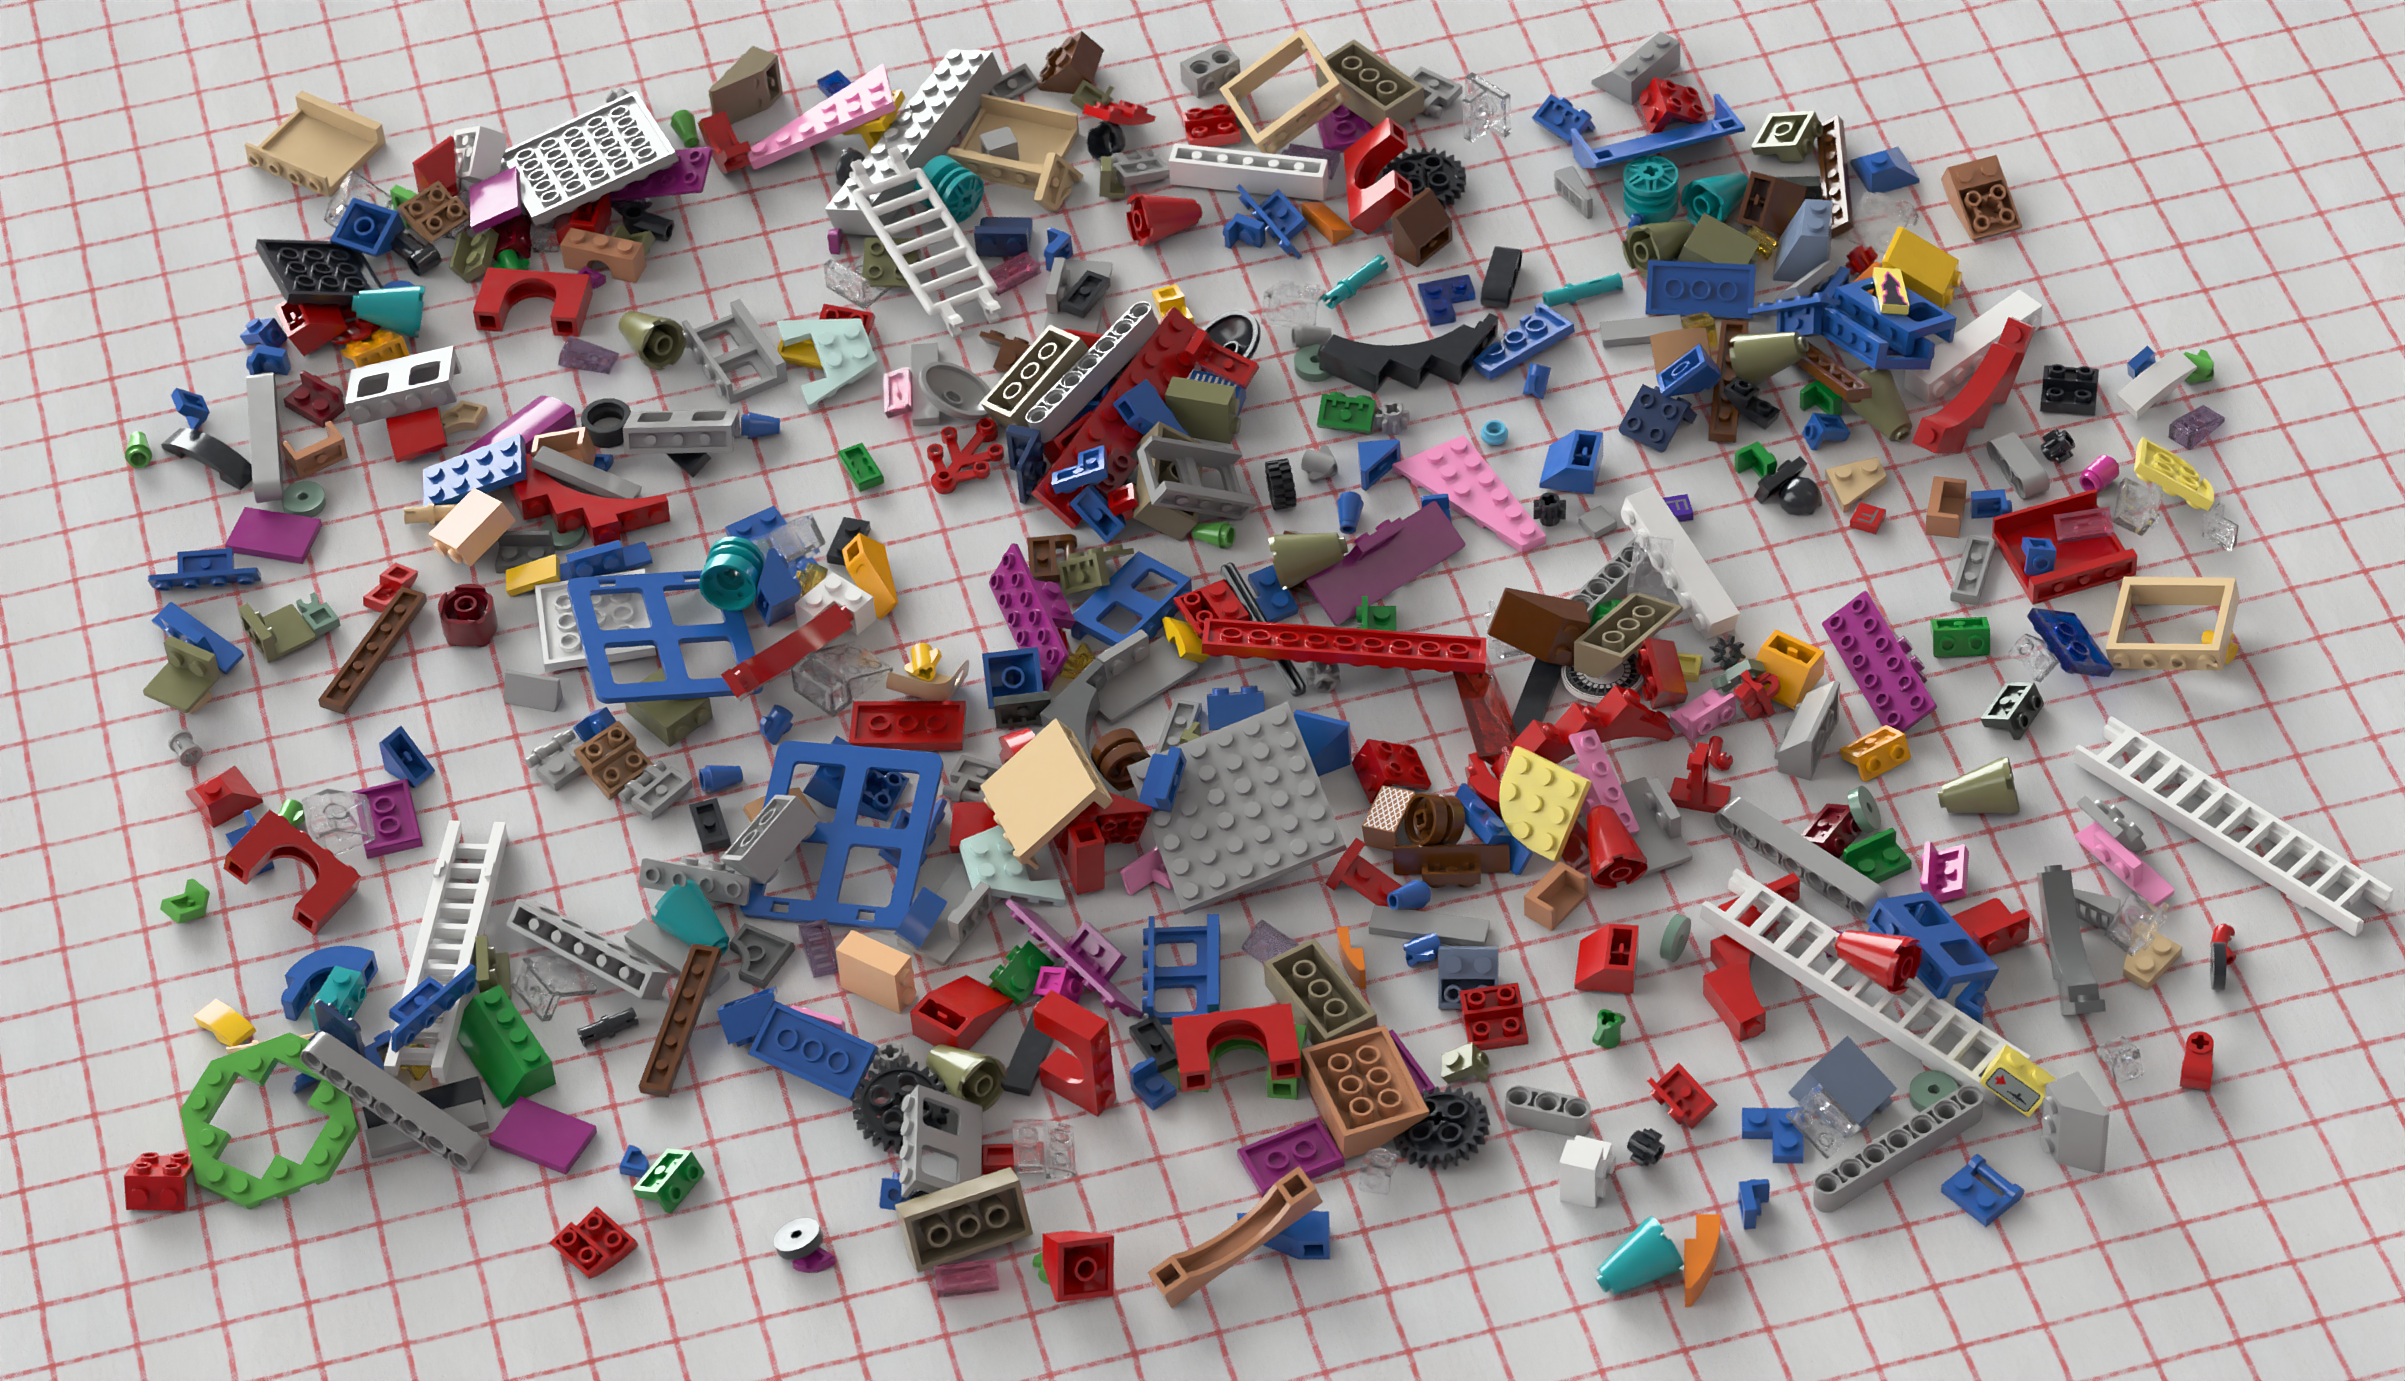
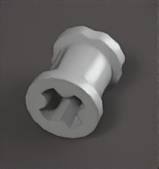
M183 729L176 731L170 736L168 746L178 754L180 764L188 767L200 761L202 749L194 744L192 734L188 730Z

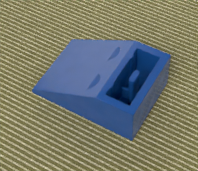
M837 735L830 743L854 746ZM817 765L803 793L826 807L836 809L846 768ZM870 771L867 776L859 815L887 822L909 778L899 772Z

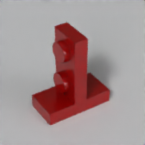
M1198 328L1185 349L1194 370L1210 372L1245 390L1260 368L1258 363L1213 342L1208 332Z
M1698 742L1695 752L1689 753L1687 770H1691L1688 779L1675 777L1669 797L1675 807L1716 814L1729 802L1731 787L1709 783V744Z
M1356 837L1341 856L1325 885L1335 891L1343 881L1375 905L1389 907L1387 903L1388 894L1402 887V885L1359 855L1365 843Z

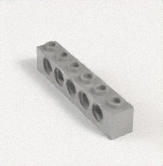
M517 899L506 924L511 929L641 999L660 1000L671 974L537 901Z

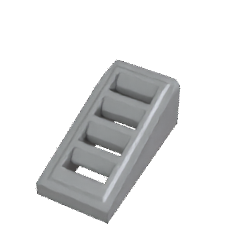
M1569 166L1556 170L1554 172L1555 190L1586 219L1592 218V197L1575 167Z
M2073 889L2078 918L2105 931L2115 933L2119 921L2121 899Z

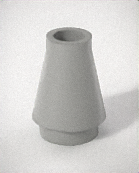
M1301 323L1298 326H1293L1291 331L1292 345L1294 348L1299 349L1312 344L1321 345L1332 336L1330 327L1324 328Z

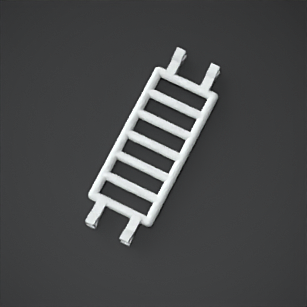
M898 146L888 149V154L891 158H888L886 161L888 166L892 170L894 169L897 175L876 183L871 181L860 159L851 162L853 171L850 172L849 176L859 186V189L854 190L853 198L926 313L930 316L940 313L952 338L962 335V330L959 326L964 324L963 319L960 315L956 314L953 308L977 300L990 324L999 321L1000 317L997 312L1001 311V306L990 295L997 291V285L921 168L910 170ZM915 179L922 188L919 191L874 207L870 205L866 198L867 196ZM927 198L934 206V209L884 226L878 217ZM940 217L947 227L896 246L890 236ZM953 237L959 245L955 249L908 265L903 257V254ZM966 256L971 264V267L922 285L915 276L917 273ZM977 275L984 284L982 287L933 304L928 296L930 292Z

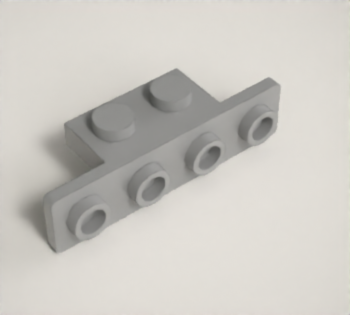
M685 856L680 861L675 862L644 858L641 862L639 886L667 892L676 884H679L681 887L687 885L688 883L685 880L691 879L700 886L707 899L744 906L749 902L752 879L749 876L735 874V870L725 868L726 864L722 862L709 861L708 865L699 864L698 858Z

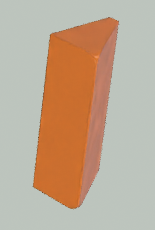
M1304 202L1301 204L1302 216L1332 244L1354 234V230L1323 202Z

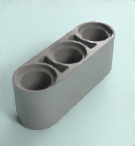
M2015 432L1987 441L1986 446L1990 459L2020 498L2025 499L2049 490L2050 482L2046 471Z
M1520 1085L1510 1087L1505 1093V1116L1511 1124L1576 1137V1135L1585 1136L1591 1130V1106L1586 1099Z

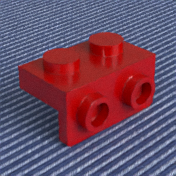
M1679 1062L1657 1083L1652 1077L1647 1080L1654 1088L1649 1093L1661 1106L1666 1102L1671 1107L1667 1113L1678 1125L1684 1121L1691 1130L1718 1106Z

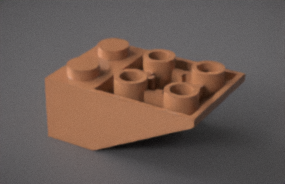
M1997 155L1947 167L1941 177L1944 190L1951 207L1972 241L2022 228Z

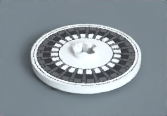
M1635 651L1623 663L1599 679L1574 671V662L1572 667L1563 665L1561 668L1562 682L1571 694L1579 699L1593 703H1599L1615 685L1624 689L1631 688L1637 692L1644 684L1643 675H1638L1635 666V659L1638 658L1639 653Z

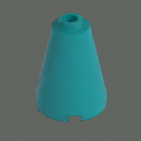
M1734 172L1691 181L1685 185L1681 193L1682 207L1686 206L1688 211L1686 217L1695 227L1704 213L1724 222L1742 203L1749 178L1742 172Z
M417 285L359 291V296L353 295L351 311L356 312L357 318L412 338H419L424 303L422 298L425 293V286Z
M687 879L685 880L688 883L687 885L681 887L679 884H676L669 889L656 903L655 908L658 912L656 916L651 914L652 921L658 927L690 947L692 943L720 947L721 953L724 955L729 948L730 938L700 886L694 880Z
M1653 1216L1645 1219L1597 1268L1599 1275L1595 1279L1605 1293L1610 1291L1615 1295L1674 1274L1684 1268V1262L1671 1239H1667L1662 1232L1664 1231L1663 1227Z

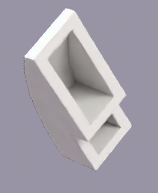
M2176 349L2144 370L2118 392V402L2138 419L2155 403L2158 405L2197 369V366Z

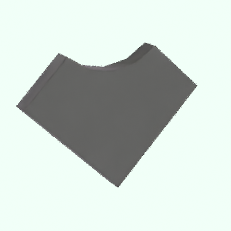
M746 923L729 942L730 950L738 954L742 960V966L738 972L739 980L761 989L767 987L795 950L793 942Z

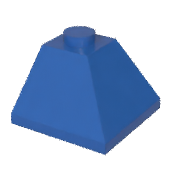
M1899 146L1850 160V165L1870 196L1920 183L1919 177Z
M353 197L330 238V242L370 256L379 257L392 250L391 243L395 235L401 231L404 232L406 226L398 211Z
M1700 344L1656 375L1663 397L1700 393L1705 388L1708 390L1714 387L1719 382V378L1722 377L1719 367Z
M1038 647L982 653L988 709H994L993 697L1043 692Z
M1295 710L1293 716L1318 777L1351 764L1350 722Z
M776 986L719 1006L717 1014L728 1045L736 1043V1046L739 1047L754 1041L752 1036L757 1035L778 993Z

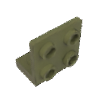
M865 238L862 286L911 288L879 238ZM917 238L892 239L895 242L896 246H898L900 244L909 242ZM920 249L903 254L908 265L920 261Z
M1120 544L1106 547L1105 552L1103 547L1088 549L1085 556L1084 552L1067 555L1068 560L1057 563L1063 595L1075 594L1110 585L1105 561L1134 554V549H1123V545Z
M248 603L238 607L244 632L267 663L317 640L316 634L293 604H289L262 617L259 611L254 612Z
M169 636L164 642L168 663L143 689V694L172 708L188 713L221 676L215 654Z

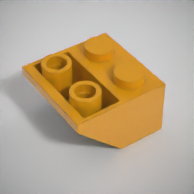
M1777 629L1764 642L1756 657L1757 661L1763 662L1766 670L1765 673L1776 675L1780 681L1781 689L1772 700L1794 710L1797 703H1801L1807 692H1810L1824 675L1825 651ZM1768 683L1764 685L1765 690H1767L1771 686V684Z

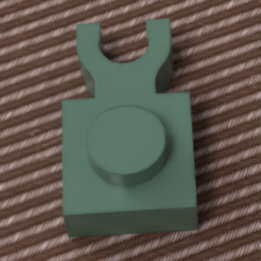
M315 592L310 594L311 603L309 604L303 603L301 599L296 601L297 608L302 613L303 619L316 634V637L341 626L339 617L328 603L325 602L320 605Z
M1747 658L1725 670V674L1711 679L1714 690L1718 691L1722 688L1723 692H1728L1737 684H1742L1743 680L1740 674L1746 669L1750 672L1754 681L1759 675L1766 672L1763 662Z

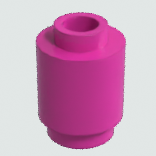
M2100 455L2082 471L2079 479L2081 487L2085 491L2096 489L2098 492L2103 491L2119 476L2118 463L2112 457Z

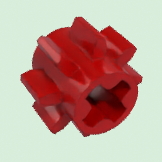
M1861 244L1846 255L1849 261L1845 267L1850 269L1852 276L1857 272L1861 275L1875 262L1874 260L1878 258V254L1872 246L1865 249Z

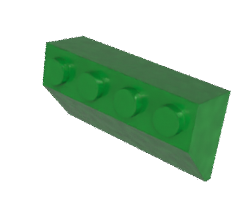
M498 985L474 996L464 1009L457 1040L501 1107L504 1109L513 1105L519 1097L528 1098L555 1085L556 1080L552 1061L502 987Z

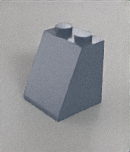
M1805 199L1778 240L1773 274L1774 281L1797 282L1814 268L1830 260L1833 201Z
M1847 1035L1810 1068L1788 1093L1794 1099L1849 1135L1856 1127L1862 1131L1874 1120L1871 1114L1875 1110L1881 1114L1893 1102L1890 1096L1898 1088Z

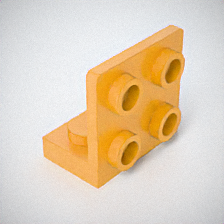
M385 329L373 332L370 335L371 338L367 340L351 341L346 344L347 348L341 350L342 356L353 360L356 368L410 356L403 336L385 331Z

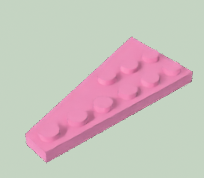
M884 64L752 146V151L748 155L753 169L756 170L895 111L896 107L888 72Z
M1465 435L1392 464L1393 473L1398 476H1406L1411 480V484L1417 488L1422 486L1431 492L1432 495L1448 494L1449 508L1463 517L1468 515L1473 518L1475 524L1482 529L1487 527L1497 534L1498 539L1517 551L1524 553L1546 543L1544 532Z

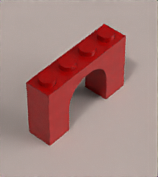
M1390 117L1386 118L1344 151L1349 222L1355 229H1360L1367 235L1389 220L1397 209L1402 208L1413 198L1412 183L1395 170H1392L1374 184L1380 171L1408 148L1407 130Z
M487 268L473 309L476 330L502 332L508 313L515 304L528 298L541 297L554 302L550 315L553 335L580 337L593 296L590 274Z
M269 809L226 854L223 869L247 885L266 864L275 859L291 858L304 863L314 874L316 883L295 905L292 919L310 933L316 935L358 890L361 876L354 867L348 864L345 865L337 859L329 849L322 848L315 843L306 832L299 831L284 816L277 815Z
M1096 821L1068 827V848H1057L1076 894L1081 895L1105 889V841Z
M1050 990L1033 1008L1034 1027L1065 1045L1076 1057L1057 1047L1039 1066L1041 1085L1098 1117L1105 1109H1109L1116 1100L1109 1022L1055 991Z
M1291 1003L1172 1018L1182 1092L1212 1089L1209 1055L1220 1043L1237 1038L1254 1041L1265 1050L1269 1062L1271 1081L1301 1077L1300 1054Z

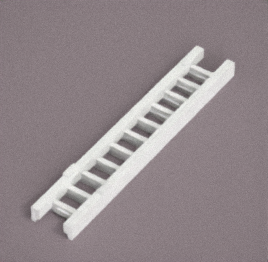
M2111 716L2108 718L2107 725L2104 726L2103 737L2112 743L2099 755H2095L2083 746L2078 745L2075 747L2074 763L2286 894V898L2302 908L2307 907L2354 937L2363 931L2364 921L2347 911L2348 907H2351L2360 897L2365 898L2382 910L2391 905L2393 889L2116 718ZM2126 751L2131 754L2133 759L2120 770L2111 763ZM2148 765L2158 771L2144 784L2134 779ZM2172 779L2181 786L2166 799L2157 792ZM2194 794L2206 800L2192 813L2180 807ZM2217 809L2230 815L2216 828L2204 822ZM2240 823H2243L2253 829V831L2238 843L2227 835ZM2266 837L2277 845L2262 858L2250 850ZM2288 852L2300 858L2287 872L2275 866ZM2313 866L2323 872L2324 875L2309 887L2298 879ZM2337 881L2347 887L2348 890L2333 902L2322 894Z
M449 820L440 856L437 859L433 873L434 879L402 998L428 976L439 981H451L470 964L476 965L475 937L483 936L508 840L505 822H494L488 844L459 843L462 833L461 822ZM455 858L484 859V863H454ZM449 879H479L478 884L449 883ZM444 898L474 899L473 904L443 903ZM439 918L469 919L468 924L438 923ZM434 939H464L463 944H432ZM428 959L458 960L457 964H428L427 962ZM464 994L456 1001L452 1009L447 1012L444 1011L436 1018L434 1023H441V1027L423 1029L411 1043L436 1044V1048H407L404 1046L395 1053L391 1050V1036L384 1062L385 1072L394 1077L398 1076L400 1065L431 1066L433 1078H439V1083H446L468 994ZM395 1022L394 1029L399 1025L397 1022Z
M1737 868L1729 879L1728 889L1740 896L1738 900L1726 912L1710 902L1705 901L1702 904L1701 919L1922 1060L1921 1063L1929 1069L1950 1075L1960 1086L1974 1085L1979 1087L1983 1091L1984 1101L1993 1107L2000 1100V1097L1979 1083L1989 1063L2006 1044L2030 1060V1055L1944 1000H1938L1930 991L1911 979H1908L1905 983V986L1909 987L1902 995H1894L1887 992L1874 1007L1859 999L1873 983L1865 975L1849 992L1837 985L1835 982L1849 967L1857 971L1837 956L1835 942L1840 934ZM1751 905L1757 907V911L1763 914L1749 928L1738 921V919ZM1777 920L1787 926L1788 929L1772 943L1762 935ZM1801 935L1812 942V945L1797 959L1786 952V950ZM1826 951L1838 960L1822 975L1810 966ZM1897 998L1912 1007L1898 1023L1884 1015L1885 1011ZM1922 1014L1937 1023L1923 1039L1908 1030ZM1946 1030L1962 1039L1948 1055L1933 1046ZM1971 1046L1986 1054V1057L1973 1071L1957 1062Z

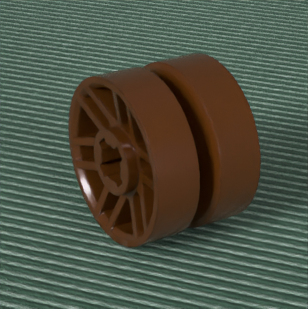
M1127 728L1115 729L1106 733L1095 743L1091 751V759L1097 770L1118 791H1125L1134 787L1127 766L1151 757L1137 734Z
M1418 793L1414 795L1407 804L1404 816V827L1408 839L1414 845L1421 846L1457 844L1462 837L1465 827V812L1461 801L1454 795Z

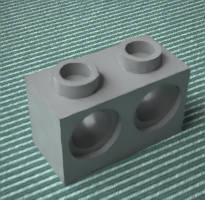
M1223 42L1180 62L1181 82L1197 98L1221 88L1241 73L1240 59Z

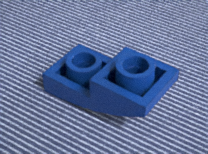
M923 886L894 934L919 949L948 901Z

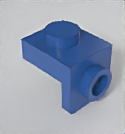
M255 318L246 325L247 329L240 335L244 344L261 342L264 346L279 348L288 339L275 318Z
M2005 489L1971 491V519L1997 517L2013 512L2011 500H2006Z
M893 1172L892 1178H882L879 1201L881 1209L896 1210V1204L911 1200V1194L907 1198L901 1196L902 1183L899 1182L900 1173ZM915 1188L912 1193H916L918 1189Z

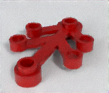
M983 418L978 422L976 434L962 451H960L957 443L958 435L956 428L948 426L941 430L942 442L946 444L952 460L947 469L942 460L944 457L943 447L940 444H931L927 447L928 459L932 461L935 473L931 477V485L937 493L950 494L956 489L959 482L989 477L990 466L988 462H998L1004 458V449L1000 444H991L986 452L974 454L983 442L989 443L997 439L998 428L992 419ZM973 465V469L959 472L963 467Z

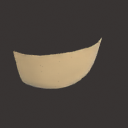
M966 660L952 677L935 673V677L931 681H924L912 675L906 677L889 672L886 688L923 699L946 701L956 693L968 676L969 660ZM963 670L961 678H958L959 674Z

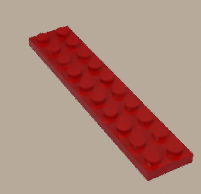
M1174 306L1166 313L1160 321L1158 328L1136 353L1031 493L1071 529L1079 524L1082 517L1069 503L1089 484L1080 486L1070 493L1061 492L1055 494L1052 486V473L1078 465V453L1104 445L1108 457L1115 448H1119L1130 455L1144 435L1127 425L1113 403L1145 379L1156 388L1159 397L1165 403V393L1172 376L1187 378L1194 369L1185 349L1198 330V327Z
M1205 618L1201 654H1208L1212 657H1221L1223 655L1237 656L1241 659L1257 657L1265 658L1269 661L1285 659L1293 660L1297 663L1314 661L1322 662L1326 665L1343 663L1354 667L1371 665L1383 669L1400 667L1411 671L1428 669L1439 673L1457 671L1468 675H1476L1478 673H1485L1487 638Z

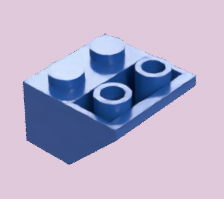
M1576 429L1549 445L1539 488L1594 494L1603 459V432Z
M774 546L768 550L754 602L767 627L796 613L795 603L800 600L802 591L798 578L796 576L792 577L787 569L788 563L782 553L778 554Z
M1257 685L1241 686V692H1229V687L1212 688V694H1207L1209 730H1219L1264 712V690L1258 691Z

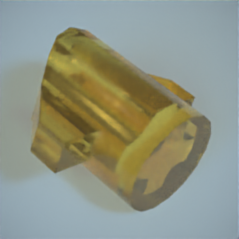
M1756 224L1746 233L1747 236L1760 242L1756 252L1766 260L1772 255V250L1776 249L1780 244Z
M807 563L805 572L802 570L797 571L796 577L802 586L801 597L805 596L826 578L827 568L814 563Z

